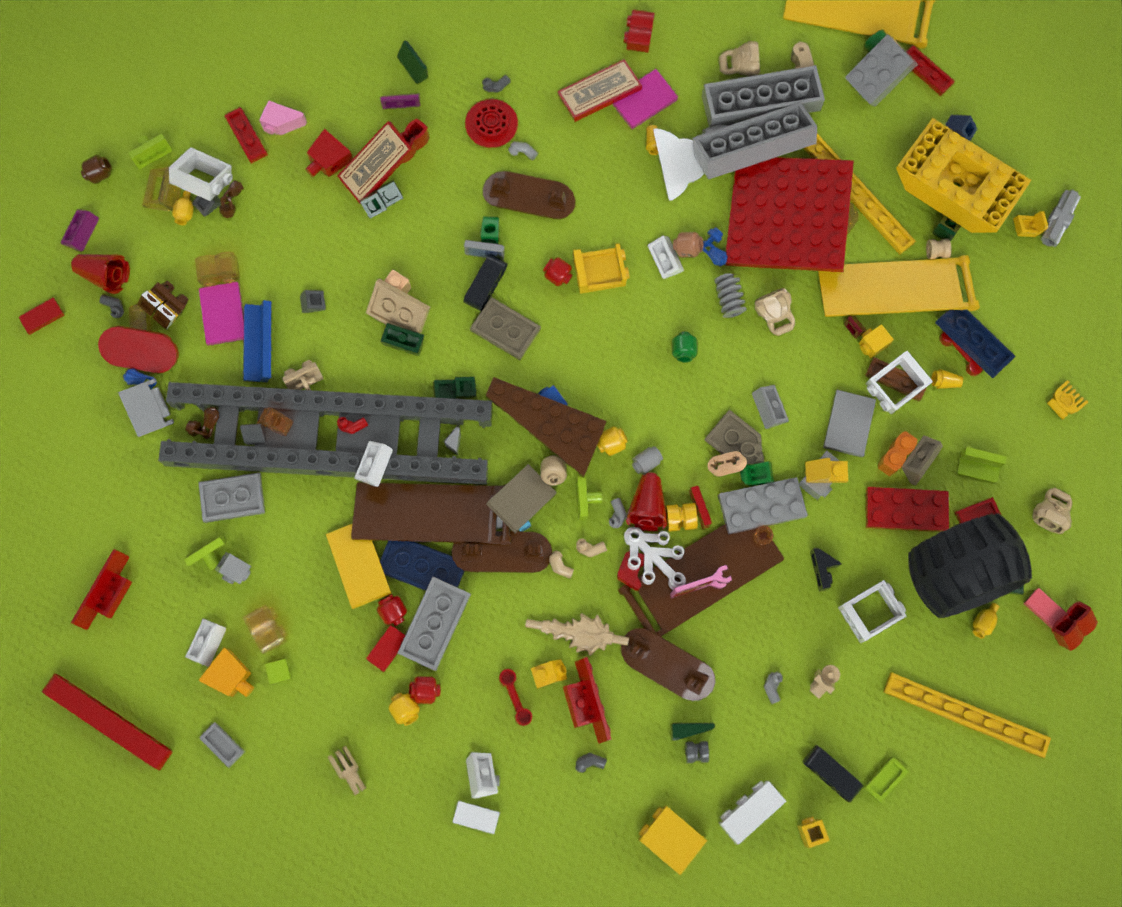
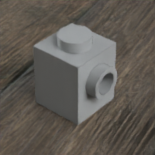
M225 552L215 570L223 574L221 579L233 584L235 581L240 584L248 578L251 566Z

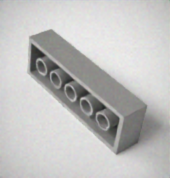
M816 65L704 84L702 91V100L709 127L719 124L730 126L800 102L808 113L821 111L825 100Z
M800 102L693 137L694 156L707 178L711 179L816 144L817 125Z

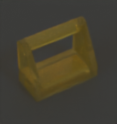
M169 167L150 170L142 204L143 207L173 211L175 202L180 198L182 188L169 183ZM157 177H163L158 200H152Z

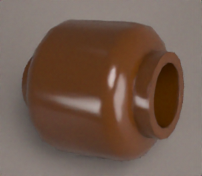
M94 155L82 162L81 175L86 181L89 180L97 184L110 177L112 166L106 157Z

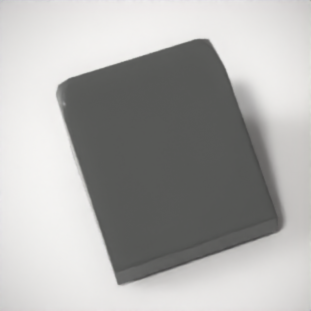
M217 195L211 201L197 196L192 202L204 217L221 205Z
M304 290L301 293L302 313L326 309L323 291Z
M261 424L240 426L246 445L265 444V429Z

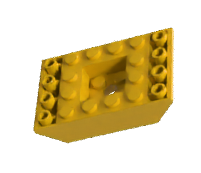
M932 118L896 167L907 192L971 233H997L1032 181L934 118ZM953 182H957L961 187L956 186Z

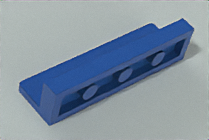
M263 300L261 305H244V381L267 383L271 378V301Z

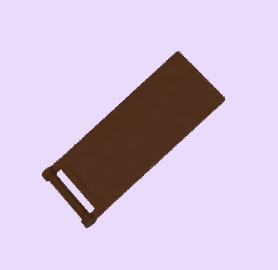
M359 482L356 488L351 538L352 540L511 545L510 528L503 522L502 536H496L497 515L486 505L505 485L380 483L376 487Z
M724 524L685 548L681 559L676 560L670 557L665 560L675 572H680L685 576V585L711 577L721 566H727L728 569L722 571V577L728 578L731 576L732 580L726 583L727 585L724 588L717 589L708 586L671 598L670 594L673 590L668 585L669 578L657 566L653 568L655 579L652 584L647 585L643 583V575L638 577L642 585L637 592L661 628L657 632L630 592L632 588L624 585L618 589V592L625 597L643 628L662 637L784 560V557L764 527L728 534ZM650 575L645 576L647 580L652 579ZM674 578L676 582H681L680 578Z

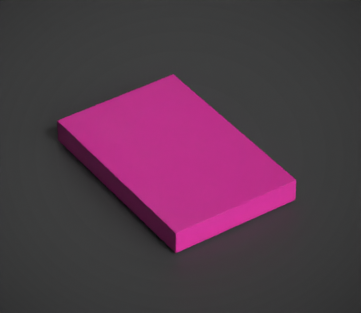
M657 69L639 79L642 84V90L612 104L631 129L639 126L678 100L676 93Z
M232 282L199 288L206 344L210 346L244 340V314L239 283Z

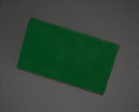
M403 41L397 58L414 82L419 84L428 78L427 67L409 42Z
M387 323L381 343L385 346L420 356L425 335Z

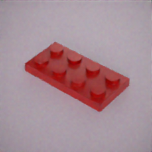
M867 487L866 528L945 531L949 529V491Z

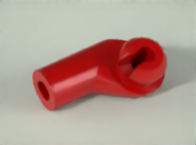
M340 417L337 420L338 428L349 434H355L369 426L364 417L355 422L347 420L346 417Z

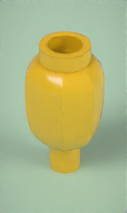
M184 191L183 196L175 202L172 214L175 218V223L178 225H186L193 215L194 206L190 200L191 192Z
M992 603L989 609H983L976 616L973 622L974 630L972 631L976 637L983 639L993 632L997 624L996 612L999 609L998 604Z

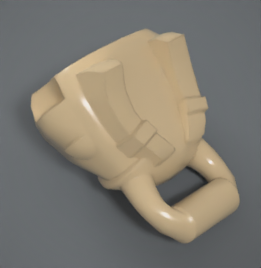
M749 41L734 50L723 52L719 56L720 72L726 75L734 73L746 76L758 75L760 73L758 42ZM727 56H732V68L727 70Z
M778 289L756 299L755 311L766 320L768 328L773 334L779 336L794 329L795 319L790 310L792 299L791 294L786 289ZM786 318L789 319L790 323L774 329V323Z
M1057 488L1049 489L1045 494L1044 501L1037 504L1033 509L1034 522L1057 534H1062L1070 529L1072 523L1070 515L1072 499L1070 495ZM1051 495L1057 497L1058 499H1060V500H1062V501H1064V502H1067V504L1065 505V504L1062 503L1061 501L1052 498Z

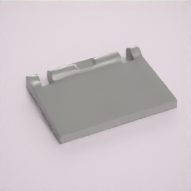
M155 378L118 392L138 437L174 423L173 419L166 422L163 419L171 414L159 387L153 389L149 387V385L156 383Z

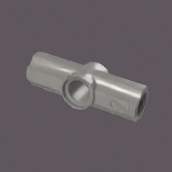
M1065 190L1058 205L1053 209L1047 220L1049 222L1048 229L1044 231L1040 239L1044 245L1056 247L1060 242L1064 231L1073 220V212L1081 198L1078 192L1074 190Z

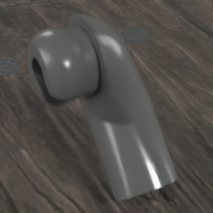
M504 75L497 82L485 78L482 81V85L485 91L498 93L511 80L507 75Z
M104 294L101 295L100 304L110 307L111 316L114 318L122 317L124 308L121 301Z
M587 753L576 760L575 769L580 773L585 772L586 768L592 765L604 769L607 759Z

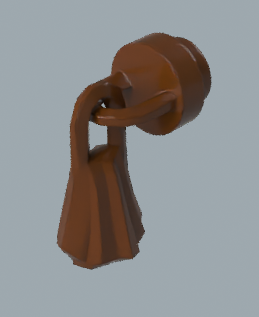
M234 180L220 199L221 205L219 210L224 218H231L236 212L235 205H233L231 199L238 196L244 189L239 181Z
M214 407L204 410L203 428L201 427V422L190 420L185 430L193 437L199 434L203 438L209 439L219 419L220 412Z

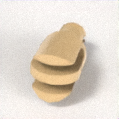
M344 746L342 749L350 761L351 767H349L339 750L335 754L344 769L343 772L332 755H329L328 759L339 778L346 779L353 794L357 795L360 791L365 790L366 786L357 774L359 768L347 746Z

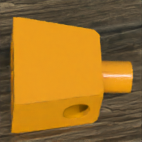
M225 647L199 679L200 682L230 697L235 696L238 691L247 697L254 689V686L246 681L251 672L231 650Z

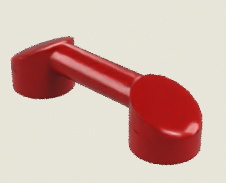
M944 331L939 338L941 344L947 347L953 345L968 362L966 365L967 373L971 376H978L983 369Z
M505 669L499 675V682L503 687H506L515 708V722L520 726H526L532 721V713L530 710L523 708L514 686L516 681L515 672L511 669Z

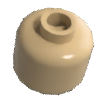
M555 455L543 459L541 462L542 481L551 486L563 483L567 477V466L564 460Z

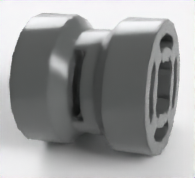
M700 741L699 744L685 742L686 762H709L708 742Z

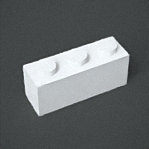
M759 781L752 788L754 792L751 795L741 797L736 802L738 806L733 811L728 809L720 816L721 821L718 824L735 844L739 845L786 802L769 781L764 783Z

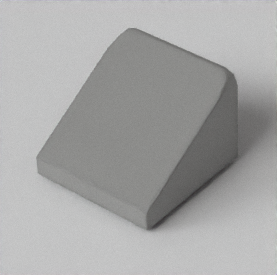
M458 427L445 440L446 447L456 455H458L461 431Z

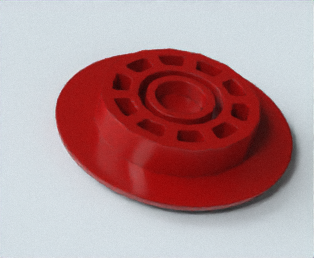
M487 99L476 103L468 111L465 119V128L468 136L476 144L486 148H496L507 144L514 137L518 128V118L513 108L507 103L497 99Z

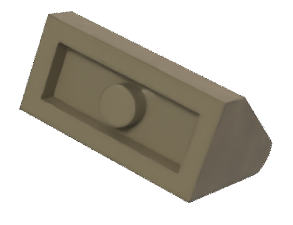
M923 436L902 465V469L912 485L916 486L941 451L943 445L940 441Z

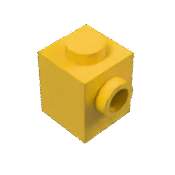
M881 324L874 330L870 328L861 335L863 338L859 345L861 351L871 359L887 348L894 339Z
M814 816L801 820L802 824L797 826L804 847L812 848L830 841L821 819H814Z

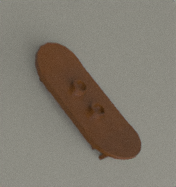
M502 171L491 175L483 186L485 200L491 206L558 220L568 217L575 208L573 192L568 186L557 181Z
M496 531V536H502V531ZM510 531V536L512 537L511 545L454 542L452 557L459 568L468 572L536 573L544 570L550 564L549 556L552 554V548L547 538L539 533H514Z
M635 628L624 636L629 637L628 646L621 645V654L624 661L634 670L687 700H701L713 691L716 683L715 674L712 668L704 661L645 628Z

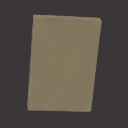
M492 297L470 328L471 332L518 360L522 359L541 330V326Z
M528 464L494 495L486 505L516 533L557 492L550 485L544 483L541 476Z

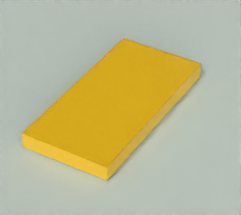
M352 524L327 533L326 537L351 608L355 609L392 594L373 540H352Z

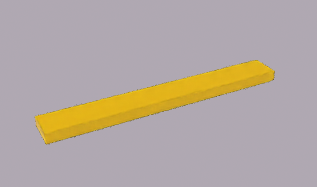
M818 133L817 143L803 148L812 159L841 160ZM853 173L850 201L901 255L916 241Z
M892 672L889 674L883 693L1026 752L1045 758L1051 740L1050 737Z

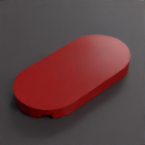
M114 326L105 330L98 341L99 352L103 359L111 365L164 373L177 363L179 357L177 345L174 344L168 335L159 332Z

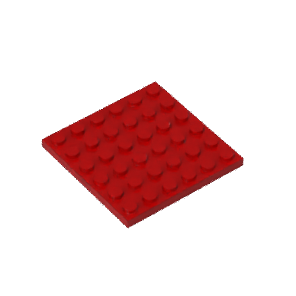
M775 157L735 170L726 246L728 258L725 266L844 272L854 160Z

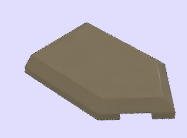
M730 410L704 439L721 454L733 451L740 452L746 458L747 464L764 462L761 434Z

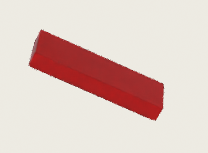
M914 45L906 51L918 63L912 72L938 95L942 96L955 83L950 76Z
M241 107L224 115L251 164L268 156Z

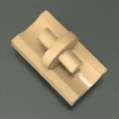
M311 360L304 362L302 368L297 371L294 369L285 371V377H282L287 388L295 390L303 388L311 390L310 385L324 379L316 363H312Z
M826 665L822 671L818 669L814 673V681L810 685V691L819 699L826 691L831 694L835 689V683L840 678L839 669L834 665Z

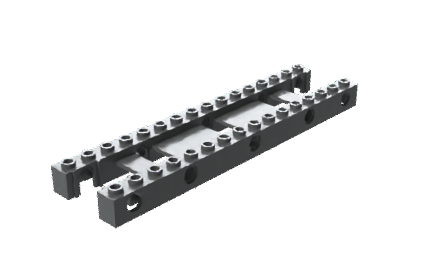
M168 383L166 402L172 408L182 410L185 409L184 403L198 406L203 412L207 408L214 407L220 413L216 423L214 444L197 443L196 441H193V443L173 442L170 439L161 441L158 461L164 466L355 477L369 441L385 444L393 450L382 479L487 485V460H482V458H478V460L459 459L456 456H453V458L438 457L440 424H454L460 427V425L464 424V420L478 421L479 426H482V428H485V426L491 427L492 401ZM245 410L259 411L257 424H261L265 429V444H256L255 446L235 445L239 412H244ZM333 415L339 416V418L346 417L347 420L352 422L364 417L369 425L355 434L343 432L338 428L336 451L316 450L319 417ZM419 420L420 422L417 456L397 455L400 421Z

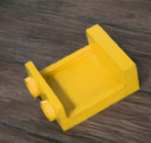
M620 243L616 244L615 248L582 253L581 249L573 250V261L580 294L626 286V281L629 279L628 267L624 268L623 261H626L625 250L620 248Z
M664 806L663 809L659 807L652 815L654 818L653 822L650 825L645 824L638 833L641 836L638 840L681 875L707 840L667 806Z

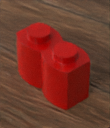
M632 10V15H628L626 27L630 28L629 32L625 31L624 36L627 50L649 53L654 12Z
M418 118L411 121L406 126L405 131L401 132L402 136L414 149L403 163L410 161L414 157L416 150L423 148L429 141L428 127Z
M1078 601L1069 607L1065 616L1054 623L1052 632L1059 645L1072 651L1082 643L1084 636L1090 634L1096 628L1098 621L1091 607Z

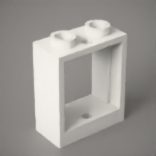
M189 148L169 167V183L209 201L216 195H219L221 190L231 183L233 177L231 165L193 148ZM196 168L215 178L210 183H207L189 175V173Z
M906 351L870 378L866 385L868 386V392L878 398L882 409L893 414L933 381L910 353ZM900 364L918 387L897 404H894L876 381Z
M884 580L838 607L860 643L865 642L907 616L904 605L897 601L893 595L894 590L892 586ZM878 590L895 617L868 632L852 605Z

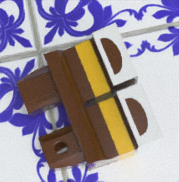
M165 281L162 284L157 282L151 290L141 295L137 303L147 314L153 315L152 318L166 330L181 316L189 301L184 294H180L177 297L172 295L174 286L169 281Z

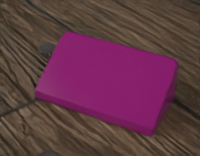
M419 93L380 97L383 109L420 106Z
M77 209L61 240V244L78 251H83L99 218L90 211Z

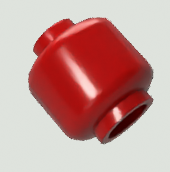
M559 257L551 258L543 269L545 272L544 277L558 287L563 283L567 285L573 277V274H571L572 266Z
M390 594L378 601L379 605L376 611L384 624L390 625L393 623L394 626H397L405 621L404 616L408 610L399 596Z
M416 676L413 681H410V698H413L416 704H433L436 697H440L441 687L440 684H437L434 677Z

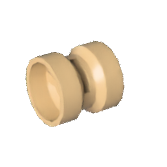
M928 240L926 244L928 259H936L937 257L949 258L951 255L950 240Z

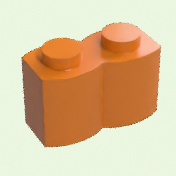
M906 431L902 432L891 443L889 451L880 459L878 469L888 476H892L902 467L906 457L914 450L918 439Z

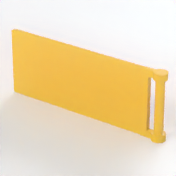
M787 0L783 19L872 36L876 32L884 30L898 42L916 45L918 48H926L928 42L926 37L935 0ZM920 1H924L925 8L919 38H914Z
M963 255L958 258L844 264V272L818 271L825 317L942 310L976 311L980 308L979 301L976 300L970 273V258L967 255ZM956 265L961 266L968 302H963Z

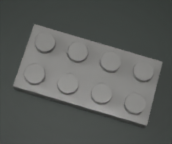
M797 477L720 493L718 495L728 534L803 519L808 516Z
M432 577L398 654L437 671L471 593L436 577Z

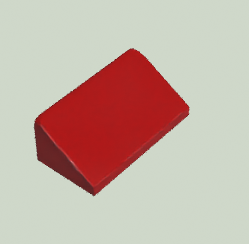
M390 625L366 660L385 672L397 656L406 635Z

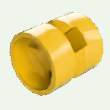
M686 503L682 507H679L677 504L665 506L668 532L680 531L682 527L685 530L697 529L698 520L695 503Z

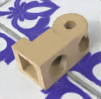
M804 42L796 43L791 53V60L796 66L795 69L814 66L809 46Z

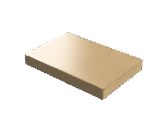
M378 279L366 313L384 324L389 323L421 334L431 307L387 282Z

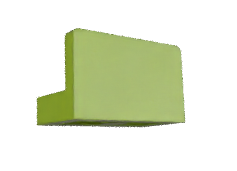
M966 447L960 452L957 474L990 483H997L1000 467L1005 465L1007 456Z

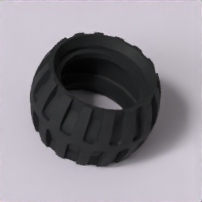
M999 513L988 514L955 525L924 540L919 545L913 547L911 552L908 553L909 571L915 590L926 607L938 618L954 616L989 603L1022 587L1032 579V568L1027 548L1015 528Z

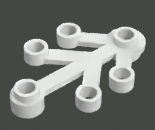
M637 527L628 528L624 534V540L630 546V558L627 565L631 570L639 568L641 560L638 557L639 548L644 553L643 583L650 585L654 582V563L669 578L668 585L672 590L685 585V576L680 572H675L661 558L673 557L679 560L684 555L683 547L678 545L674 546L673 549L650 547L646 542H658L660 545H666L669 542L670 535L665 531H661L659 534H646ZM631 534L637 535L638 538H632ZM660 536L666 537L667 540H661ZM678 550L681 552V554L677 555L674 551ZM631 561H636L637 565H632ZM650 575L652 579L647 580L645 576ZM674 578H680L681 582H676Z

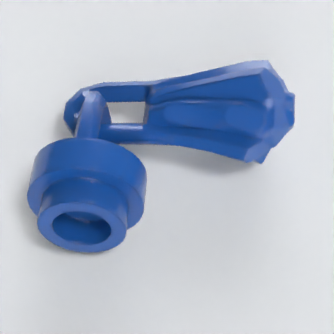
M714 227V229H710L707 232L710 237L703 241V251L711 258L714 265L722 266L727 262V252L711 244L713 241L719 243L723 236V233Z
M128 369L123 375L124 381L128 385H138L144 383L145 379H154V377L144 375L135 369ZM156 383L149 385L150 389H152L156 385Z

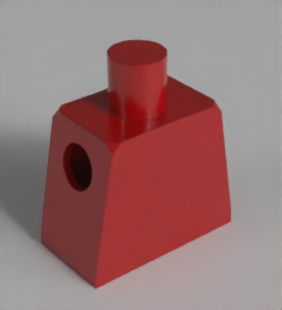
M324 129L307 151L311 164L305 170L312 177L320 171L327 177H330L345 167L353 159V156L348 148Z

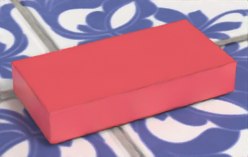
M1037 588L1023 603L1051 629L1054 623L1066 614L1040 588Z

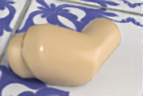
M554 551L549 556L552 570L559 575L571 579L574 569L564 566L562 553Z

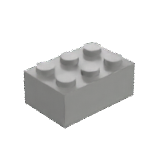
M887 34L845 78L870 105L876 106L918 63L892 36Z

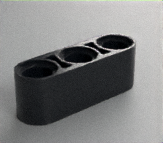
M491 254L488 255L468 289L463 303L482 311L504 275L508 263Z
M817 745L802 760L813 773L849 803L852 802L864 787L858 779Z

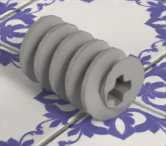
M723 274L715 279L717 284L716 290L719 292L718 298L721 299L719 303L722 306L723 318L735 317L747 310L746 307H740V305L745 303V300L738 299L743 296L742 292H737L742 286L735 285L740 281V278H734V274Z

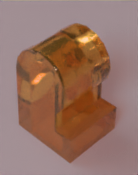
M265 407L257 424H261L263 427L282 436H287L294 423L284 414Z

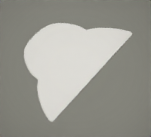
M653 129L668 198L671 201L686 189L689 182L699 179L704 174V171L694 156L693 140L678 139L670 132L662 129Z

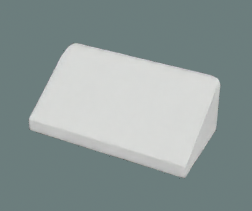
M663 235L648 244V248L663 279L684 271L669 237Z
M369 441L354 479L378 487L392 454V448L382 443Z
M203 619L186 654V658L202 665L210 666L226 628Z
M472 752L466 759L472 798L497 794L498 790L491 753Z

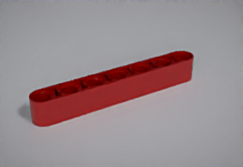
M56 673L53 674L41 691L47 697L159 771H161L173 753L170 748Z

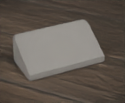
M775 385L760 387L752 393L766 429L789 422Z

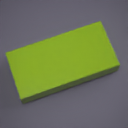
M891 756L864 785V788L881 803L909 771L894 756Z

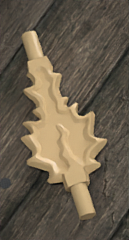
M580 614L581 620L572 619V624L569 621L566 624L560 623L555 618L552 622L549 620H543V622L526 620L525 627L539 629L546 634L552 633L553 640L562 637L566 641L572 639L569 648L577 647L576 652L586 650L590 656L598 648L604 651L607 644L612 645V643L628 646L629 637L614 635L613 632H610L609 625H603L598 615L594 619H590L584 614Z

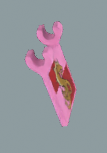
M721 566L711 577L674 588L670 594L671 598L708 586L717 589L724 588L727 585L726 583L732 580L731 576L728 578L722 577V571H726L728 569L727 566Z

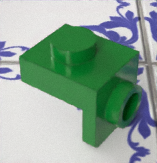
M769 461L752 465L746 464L745 468L740 471L741 480L748 486L774 482L772 465Z

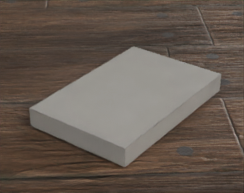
M836 390L823 448L863 457L876 399Z
M260 473L199 482L202 520L204 523L265 513Z

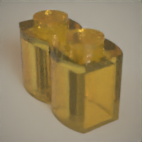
M223 252L195 258L197 281L205 287L215 286L219 282L225 284L232 283L240 279L238 260L234 252Z
M263 605L243 617L262 654H267L286 643L285 637L288 636L283 625L278 626L275 620L278 616L273 607L269 608L267 605Z

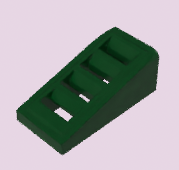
M672 723L670 725L671 741L713 730L715 724Z

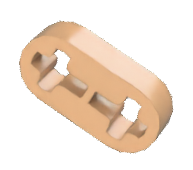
M733 451L712 457L707 467L713 475L717 477L742 471L747 464V460L740 452Z

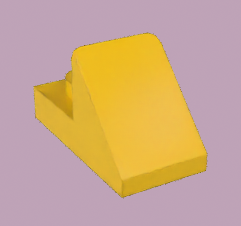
M823 458L805 462L806 483H847L848 461H830V458Z

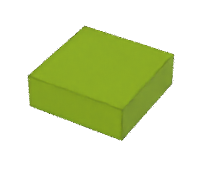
M286 658L265 664L270 685L291 680Z

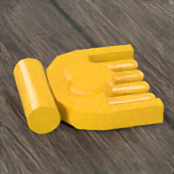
M1068 380L1055 390L1053 398L1047 402L1062 420L1069 414L1077 413L1088 403L1085 400L1077 407L1084 398L1081 397L1075 402V399L1080 396L1079 393L1073 396L1076 389L1066 393L1072 388V385H1069L1062 391L1070 383Z

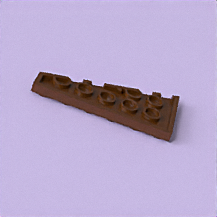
M493 377L486 393V398L503 412H506L515 422L523 426L532 436L558 455L567 465L571 466L584 478L607 421Z

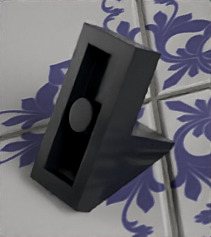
M814 548L810 551L820 592L830 589V584L833 583L832 575L830 572H827V569L839 567L842 563L821 549Z

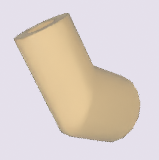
M579 539L576 543L578 552L587 557H593L607 551L604 542L591 545L585 539Z

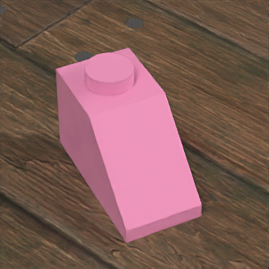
M268 101L259 119L265 132L283 135L307 124L304 113Z

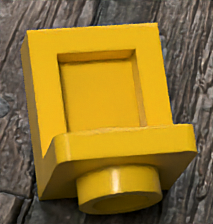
M1040 211L1034 216L1017 215L1013 218L1017 236L1037 237L1048 229L1044 211Z
M561 659L549 661L531 668L536 688H542L567 679L566 667Z

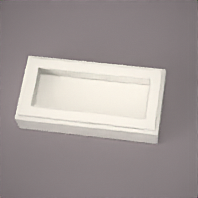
M458 801L453 823L494 834L500 812Z

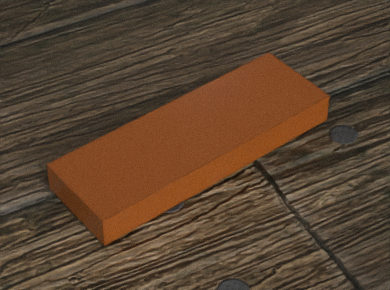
M874 357L865 376L872 378L889 364ZM897 367L876 381L906 396L918 387L905 371ZM926 388L913 397V399L920 401Z

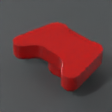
M628 551L618 570L617 579L638 591L642 585L638 579V572L644 566V554L638 553L641 564L637 570H631L627 565L630 558V551ZM631 561V564L637 565V562Z

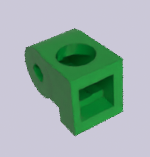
M483 216L481 242L499 244V217Z

